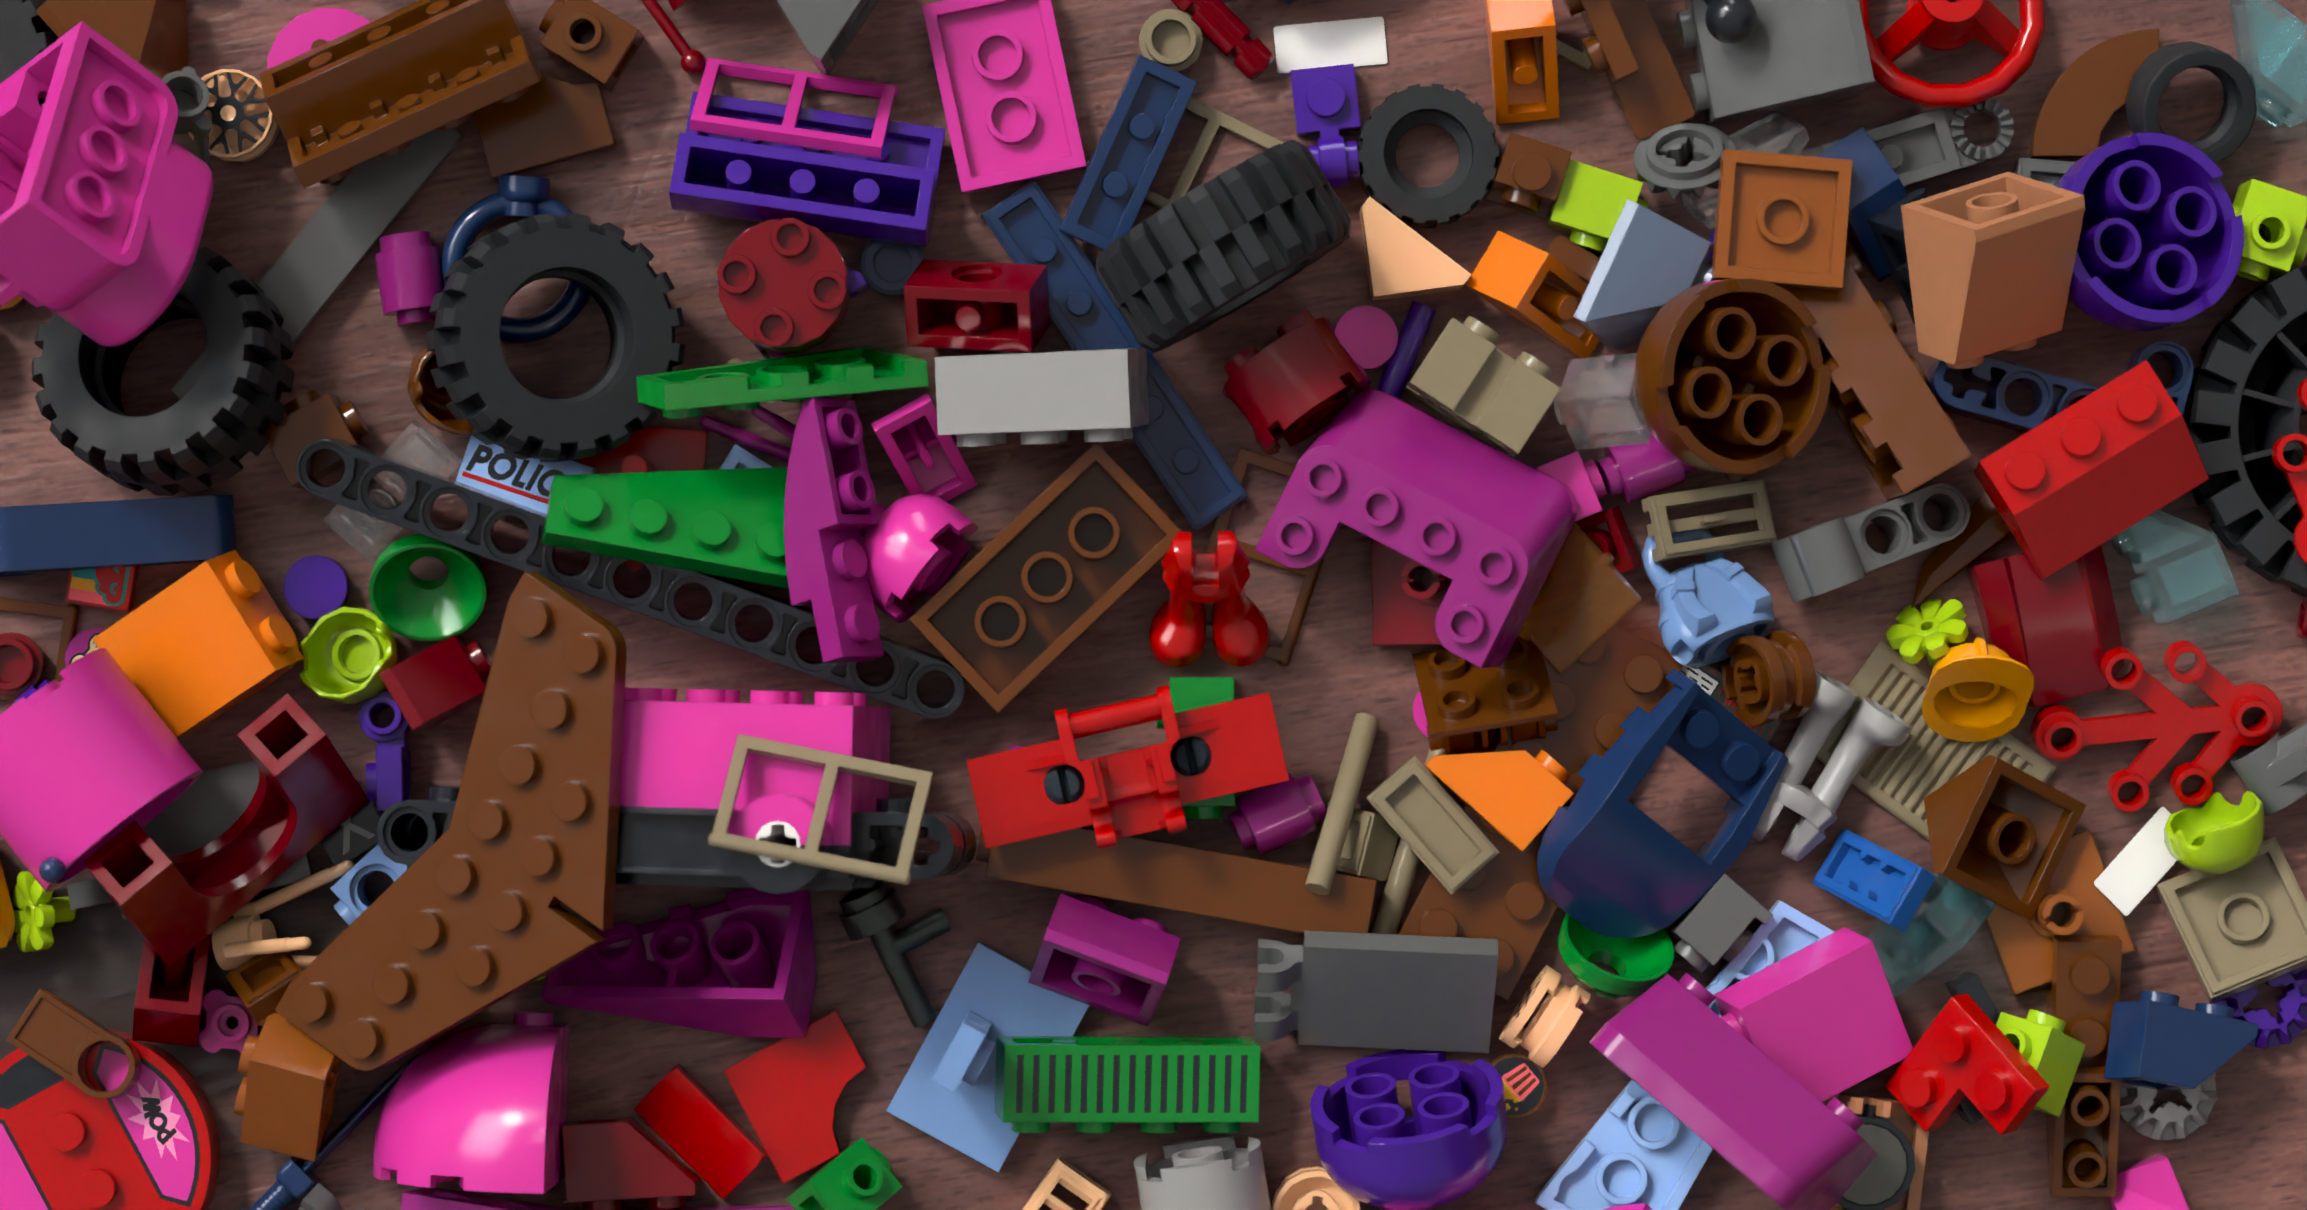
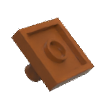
M1724 149L1721 152L1711 280L1757 279L1778 286L1841 290L1844 279L1853 160Z
M2083 830L2072 834L2032 921L1973 892L2012 994H2018L2052 981L2054 935L2119 936L2122 941V955L2135 950L2120 910L2094 885V881L2105 869L2090 830Z

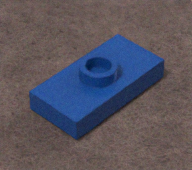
M1843 828L1812 884L1904 933L1936 876L1924 868Z

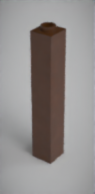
M1085 827L987 849L985 848L982 830L980 833L976 861L988 863L985 877L1304 933V930L1368 933L1377 883L1372 878L1336 872L1330 893L1328 895H1318L1305 888L1310 867L1136 836L1117 839L1118 846L1098 850L1094 829Z

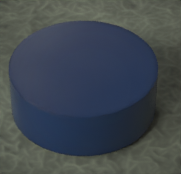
M871 239L863 250L861 269L867 283L878 293L892 297L904 295L905 283L925 257L920 246Z

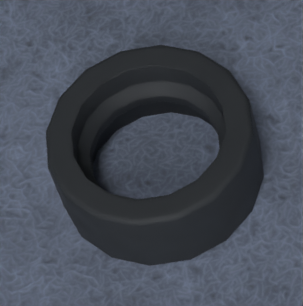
M2192 41L2168 44L2149 55L2133 74L2126 95L2127 122L2133 134L2152 132L2167 135L2162 130L2158 119V105L2163 90L2174 76L2186 69L2201 68L2208 70L2219 78L2223 86L2224 104L2218 121L2210 131L2197 140L2187 143L2198 148L2215 164H2218L2233 155L2250 135L2257 113L2256 89L2246 68L2229 54L2214 47Z

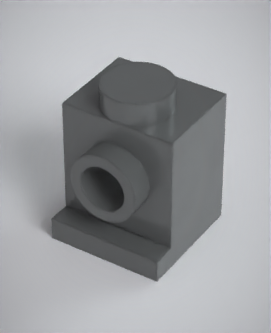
M1724 873L1668 930L1680 939L1674 947V951L1703 974L1710 964L1715 965L1721 957L1729 963L1743 950L1753 936V933L1746 928L1753 919L1766 925L1773 917V914Z

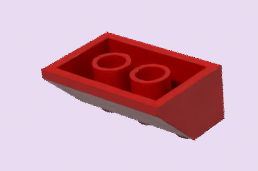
M2147 360L1979 461L1973 472L2042 581L2209 480L2182 414Z

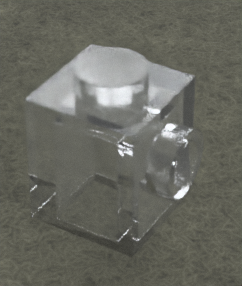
M1637 353L1571 359L1569 361L1562 386L1560 387L1561 389L1554 399V409L1559 423L1566 425L1576 450L1649 442L1651 432L1643 420L1635 395L1634 367Z

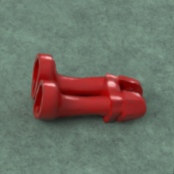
M1232 531L1218 532V548H1215L1213 553H1196L1192 545V532H1178L1162 560L1164 568L1163 580L1170 590V598L1161 606L1152 619L1149 630L1150 649L1155 658L1165 666L1174 668L1189 666L1201 656L1206 641V614L1203 603H1214L1212 608L1213 644L1218 656L1226 663L1239 667L1252 665L1261 659L1268 649L1270 636L1266 618L1256 604L1246 596L1244 586L1250 577L1248 568L1249 558Z

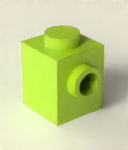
M1570 159L1557 200L1551 207L1546 226L1571 234L1569 239L1571 242L1588 252L1602 255L1627 199L1648 208V201L1638 199L1643 182Z
M2029 1009L2026 1019L2001 1012L1996 1026L2050 1086L2033 1109L2060 1117L2086 1045L2064 1034L2066 1022L2054 1016L2033 1009Z

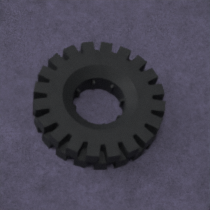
M2307 265L2257 287L2233 306L2235 311L2227 320L2217 323L2201 347L2205 355L2200 366L2194 368L2193 380L2187 401L2190 402L2188 420H2185V423L2209 477L2208 481L2191 490L2196 504H2206L2214 518L2208 526L2227 550L2237 548L2247 558L2245 566L2269 582L2280 581L2291 586V592L2307 596V565L2297 555L2293 542L2294 530L2302 518V513L2285 472L2278 469L2272 459V448L2275 442L2285 435L2300 434V416L2307 414V411L2300 406L2297 400V389L2300 383L2307 378ZM2290 441L2285 445L2283 456L2286 462L2293 466H2297L2302 462L2304 452L2301 445L2297 442Z

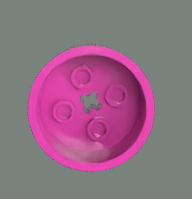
M106 648L95 650L71 663L59 673L63 678L60 683L57 680L49 682L27 699L22 697L0 714V835L45 892L57 889L86 871L87 868L83 862L132 821L135 820L143 829L179 799L203 774V770ZM50 857L60 859L65 866L64 877L56 883L44 881L39 874L41 863Z

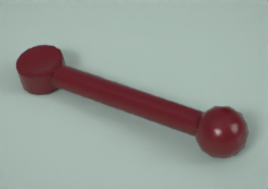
M641 0L680 54L682 69L688 74L700 73L705 67L704 55L700 51L690 48L657 0Z

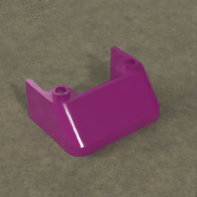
M1685 973L1679 981L1669 974L1664 976L1608 1020L1590 1040L1589 1043L1626 1076H1629L1784 1210H1831L1878 1155L1857 1133L1864 1122L1835 1097L1826 1106L1712 1011L1709 1006L1716 997L1688 973Z

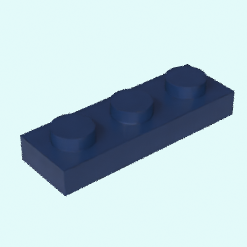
M1142 55L1136 57L1059 227V231L1100 250L1109 247V244L1129 232L1191 98L1197 81Z

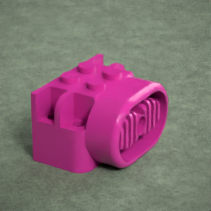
M83 21L0 84V306L15 296L20 295L35 307L47 306L50 311L96 343L105 347H115L133 340L151 326L169 306L184 284L199 248L212 199L214 178L210 167L204 161L172 139L178 119V106L169 87L159 77ZM38 97L45 101L42 107L38 102Z

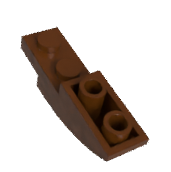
M2054 935L2052 988L2047 990L2046 1014L2065 1021L2066 1025L2063 1033L2084 1043L2086 1046L2060 1117L2046 1113L2049 1190L2052 1197H2116L2121 1082L2104 1079L2113 1003L2120 1002L2122 941L2119 936Z

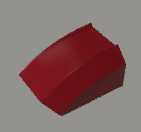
M2101 546L2043 581L2025 553L1966 567L1986 643L1995 645L2005 651L2011 659L2026 665L2034 674V689L2027 706L2037 708L2110 687V684L2101 673L2100 663L2106 652L2116 647H2122V641ZM2124 659L2117 661L2113 665L2111 671L2113 677L2118 675L2125 664Z

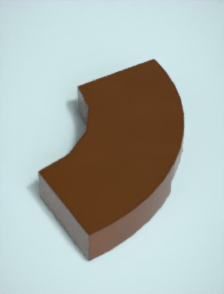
M2159 28L2137 30L2110 38L2094 46L2068 66L2051 86L2038 110L2031 135L2029 158H2082L2089 152L2097 149L2101 131L2115 110L2126 104V95L2133 74L2149 55L2159 50Z

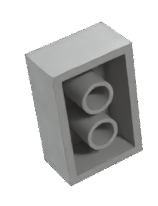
M1144 348L935 357L938 435H956L957 447L1007 443L1006 433L1020 432V442L1022 445L1070 441L1069 430H1084V442L1123 441V439H1133V427L1150 424L1147 350Z

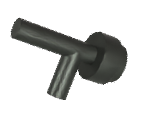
M884 880L877 881L874 887H861L843 897L839 901L843 910L839 915V919L850 941L870 937L913 1028L923 1026L934 1020L936 1015L906 954L951 930L944 912L938 908L894 931L892 925L901 920L907 912L896 889H888Z

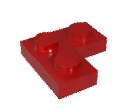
M1967 993L1950 998L1885 1085L1925 1132L1940 1129L1963 1098L1967 1096L2000 1135L2016 1131L2050 1088L2048 1083Z

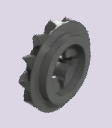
M1701 123L1671 125L1659 130L1650 137L1642 139L1637 145L1634 152L1637 180L1647 182L1650 193H1661L1668 190L1674 200L1683 193H1693L1698 198H1702L1705 188L1718 189L1721 152L1724 149L1736 150V147L1726 133L1715 127ZM1689 154H1693V161L1686 167H1680L1683 161L1688 159Z

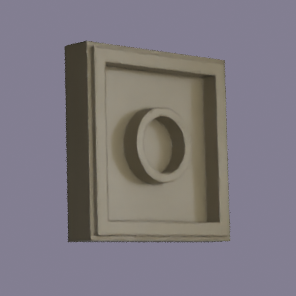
M2276 837L2263 841L2256 856L2247 865L2223 874H2209L2192 870L2157 884L2156 892L2209 1003L2212 1004L2307 965V901Z

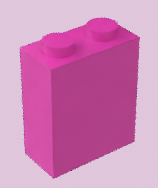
M1846 927L1714 994L1721 1018L1820 1102L1905 1059L1913 1049L1873 941Z

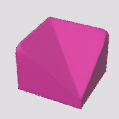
M2161 1154L2154 1155L2118 1170L2116 1197H2108L2113 1210H2189L2168 1158Z

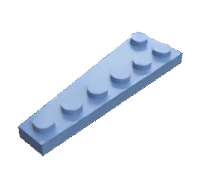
M1777 900L1769 910L1773 917L1766 925L1758 923L1753 929V936L1747 945L1731 962H1727L1706 989L1714 995L1834 933V931L1786 903ZM1714 1000L1710 1004L1709 1008L1712 1011H1714L1719 1017H1721L1716 1001ZM1631 1079L1541 1189L1534 1202L1546 1210H1603L1614 1206L1646 1203L1652 1210H1678L1713 1148Z

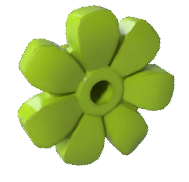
M1941 599L1927 600L1922 603L1920 613L1915 607L1912 608L1911 605H1908L1897 615L1896 620L1898 624L1891 626L1887 630L1886 636L1891 648L1899 649L1903 661L1909 664H1916L1926 655L1929 664L1934 667L1938 658L1943 657L1949 652V643H1961L1966 640L1969 631L1963 619L1967 614L1962 603L1956 599H1950L1944 605Z
M22 871L16 878L17 884H15L13 892V904L16 908H19V910H14V931L18 933L17 945L22 952L50 949L54 943L51 927L55 923L72 922L75 918L76 909L71 910L69 896L52 898L53 891L45 892L29 871Z

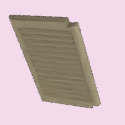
M1880 641L1848 685L1856 691L1858 697L1849 711L1836 724L1815 759L1826 766L1862 696L1874 700L1908 722L1914 728L1907 740L1901 746H1879L1866 759L1851 785L1928 840L1929 833L1924 798L1988 755L1997 757L2044 783L2048 781L2056 767L2009 733L1983 742H1961L1944 738L1932 731L1924 721L1922 713V701L1930 676L1914 664L1903 661L1900 654Z

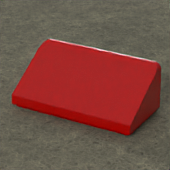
M680 1063L634 1108L722 1199L767 1157L765 1149Z

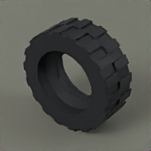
M1432 83L1431 86L1420 87V84L1411 85L1404 91L1399 93L1395 91L1387 96L1385 101L1376 106L1369 115L1358 142L1360 179H1362L1366 195L1410 227L1413 224L1421 225L1423 228H1435L1436 225L1445 223L1449 225L1458 221L1459 218L1467 213L1469 214L1478 206L1487 194L1497 172L1499 145H1496L1494 137L1496 132L1492 122L1487 121L1483 114V108L1477 102L1473 104L1466 98L1467 94L1458 89H1455V91L1445 89L1442 84ZM1420 125H1434L1444 129L1453 137L1458 147L1459 162L1455 173L1445 183L1436 187H1419L1410 183L1403 177L1396 163V149L1400 139L1407 131Z

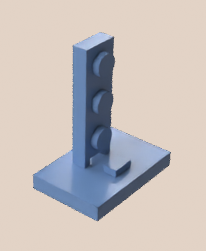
M978 942L886 1111L999 1172L1020 1133L1012 1131L1011 1122H1002L995 1113L997 1036H1073L1089 1005L1028 983L1032 970Z

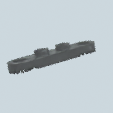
M1990 98L1968 108H1938L1868 130L1867 133L1898 175L1903 187H1907L1996 158L2011 143L2014 134V122L2008 108H2005L2000 101ZM1984 112L1995 120L1998 134L1993 144L1985 147H1976L1968 142L1967 137L1964 136L1963 126L1964 120L1970 113ZM1842 139L1793 155L1816 157Z

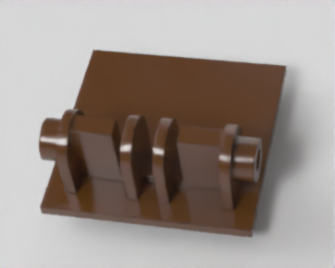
M1538 633L1517 636L1502 667L1480 668L1449 652L1445 647L1412 654L1427 721L1426 728L1430 751L1443 749L1444 755H1449L1451 752L1475 749L1474 732L1477 731L1479 732L1482 749L1489 748L1487 730L1495 728L1498 729L1501 746L1508 745L1507 726H1511L1513 742L1535 738L1545 739L1546 732L1558 730L1556 719L1558 718V711Z

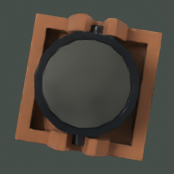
M1840 1092L1823 1101L1822 1103L1826 1106L1835 1097L1864 1122L1857 1133L1878 1154L1831 1210H1920L1929 1131L1925 1132L1897 1099Z

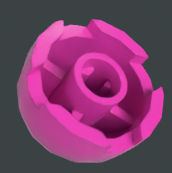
M925 494L906 496L898 499L888 508L878 503L875 506L879 524L860 530V535L863 538L862 547L868 561L866 574L870 582L873 602L899 624L909 620L915 614V610L909 604L920 594L927 592L933 597L950 580L971 549L962 540L964 534L972 535L978 530V525L957 508L939 497Z

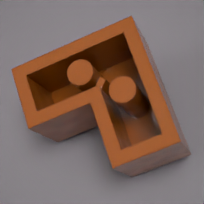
M275 1011L258 1022V1025L263 1027L259 1037L249 1035L240 1056L238 1072L247 1075L244 1076L240 1084L234 1106V1113L243 1115L240 1142L315 1162L334 1115L338 1076L344 1061Z

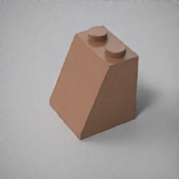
M2005 172L1901 205L1918 352L1945 362V365L1949 368L1965 369L1982 364L1986 355L2001 350L2020 351L2029 349L2037 344V338L2061 331L2085 211L2084 195L2012 172Z

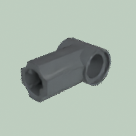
M2307 721L2282 736L2279 732L2274 733L2275 735L2265 743L2249 746L2230 760L2231 766L2246 789L2254 792L2263 802L2264 816H2269L2282 810L2307 793Z

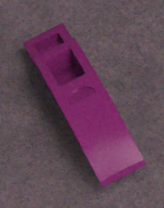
M812 397L803 401L794 431L784 498V544L791 605H812L823 663L865 662L882 657L884 654L879 633L880 622L875 611L870 582L866 574L868 567L867 556L862 547L860 530L879 524L874 501L875 489L870 479L862 439L863 428L857 414L855 399Z

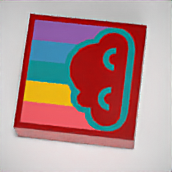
M139 566L70 570L65 602L132 612Z

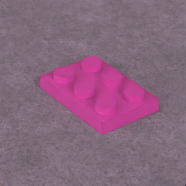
M945 0L922 5L962 195L1087 168L1051 0Z

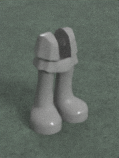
M1815 669L1816 692L1813 704L1806 715L1802 716L1784 752L1788 761L1751 836L1760 842L1771 826L1776 823L1783 806H1786L1800 814L1801 817L1792 827L1781 855L1797 862L1802 860L1825 840L1824 830L1838 819L1835 813L1851 782L1866 759L1879 746H1901L1914 728L1884 706L1866 696H1862L1852 713L1842 738L1812 789L1801 784L1824 742L1858 697V694L1852 688Z

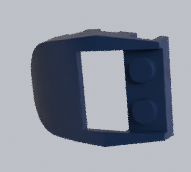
M1675 669L1665 677L1674 685L1671 691L1650 713L1638 706L1619 726L1625 731L1602 757L1593 753L1577 775L1585 780L1570 807L1559 806L1542 837V843L1538 850V877L1548 898L1580 924L1604 936L1635 938L1649 935L1669 926L1691 908L1716 883L1747 847L1788 761V758L1783 753L1772 747L1706 693L1700 685ZM1665 745L1730 797L1723 809L1728 813L1724 823L1711 844L1704 841L1696 853L1627 800L1648 773Z

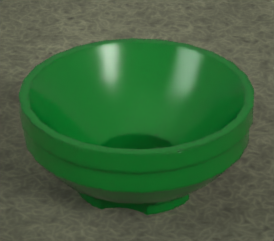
M419 533L405 536L384 549L374 563L369 580V600L379 620L387 624L393 632L419 641H439L466 631L482 613L487 598L485 573L480 560L474 553ZM435 557L447 566L448 571L437 580L426 581L416 577L412 573L410 566L419 558Z
M1566 913L1558 936V949L1564 963L1572 972L1576 981L1589 987L1596 996L1606 999L1642 995L1669 973L1674 960V946L1665 929L1641 937L1613 938L1589 930ZM1592 962L1605 963L1614 968L1620 976L1601 970L1593 965Z

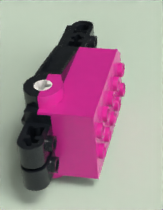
M625 688L617 866H615L616 884L755 888L772 894L804 890L851 891L853 887H874L878 879L714 847L708 844V838L713 832L738 734L890 764L891 707L866 706L867 693L815 692L814 705H803V692L750 690V703H740V690L686 689V702H677V689ZM749 753L728 834L804 849L825 768ZM839 771L819 852L896 867L913 798H889V781ZM460 786L430 787V799L400 801L388 807L379 818L376 830L378 845L384 855L395 863L407 865L408 869L449 829ZM927 800L918 838L929 837L932 840H940V853L934 850L915 851L910 871L911 879L921 880L954 875L967 868L974 858L977 846L975 832L967 820L958 814L950 812L927 811ZM425 823L428 828L427 840L424 837L423 831Z

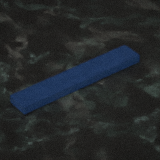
M1035 180L982 214V218L1013 263L1047 265L1049 317L1072 351L1142 348L1137 343L1099 279L1095 268L1074 237L1059 231L1062 220ZM1147 350L1150 424L1133 427V441L1196 532L1247 498L1248 495L1153 354Z

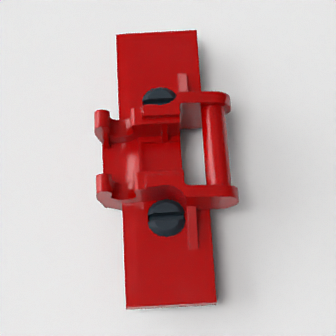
M1165 685L1156 687L1157 694L1070 714H1068L1067 708L1054 710L1060 739L966 760L985 848L1093 825L1098 850L1118 846L1117 839L1164 828H1167L1168 834L1187 830L1182 808L1183 804L1289 781L1270 693L1175 713L1169 686ZM1163 719L1167 740L1163 743L1087 760H1080L1075 744V739Z

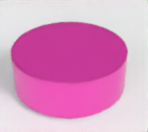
M1358 306L1347 311L1338 321L1334 331L1340 344L1361 365L1364 371L1377 369L1384 365L1394 354L1398 343V332L1393 319L1385 311L1374 306Z

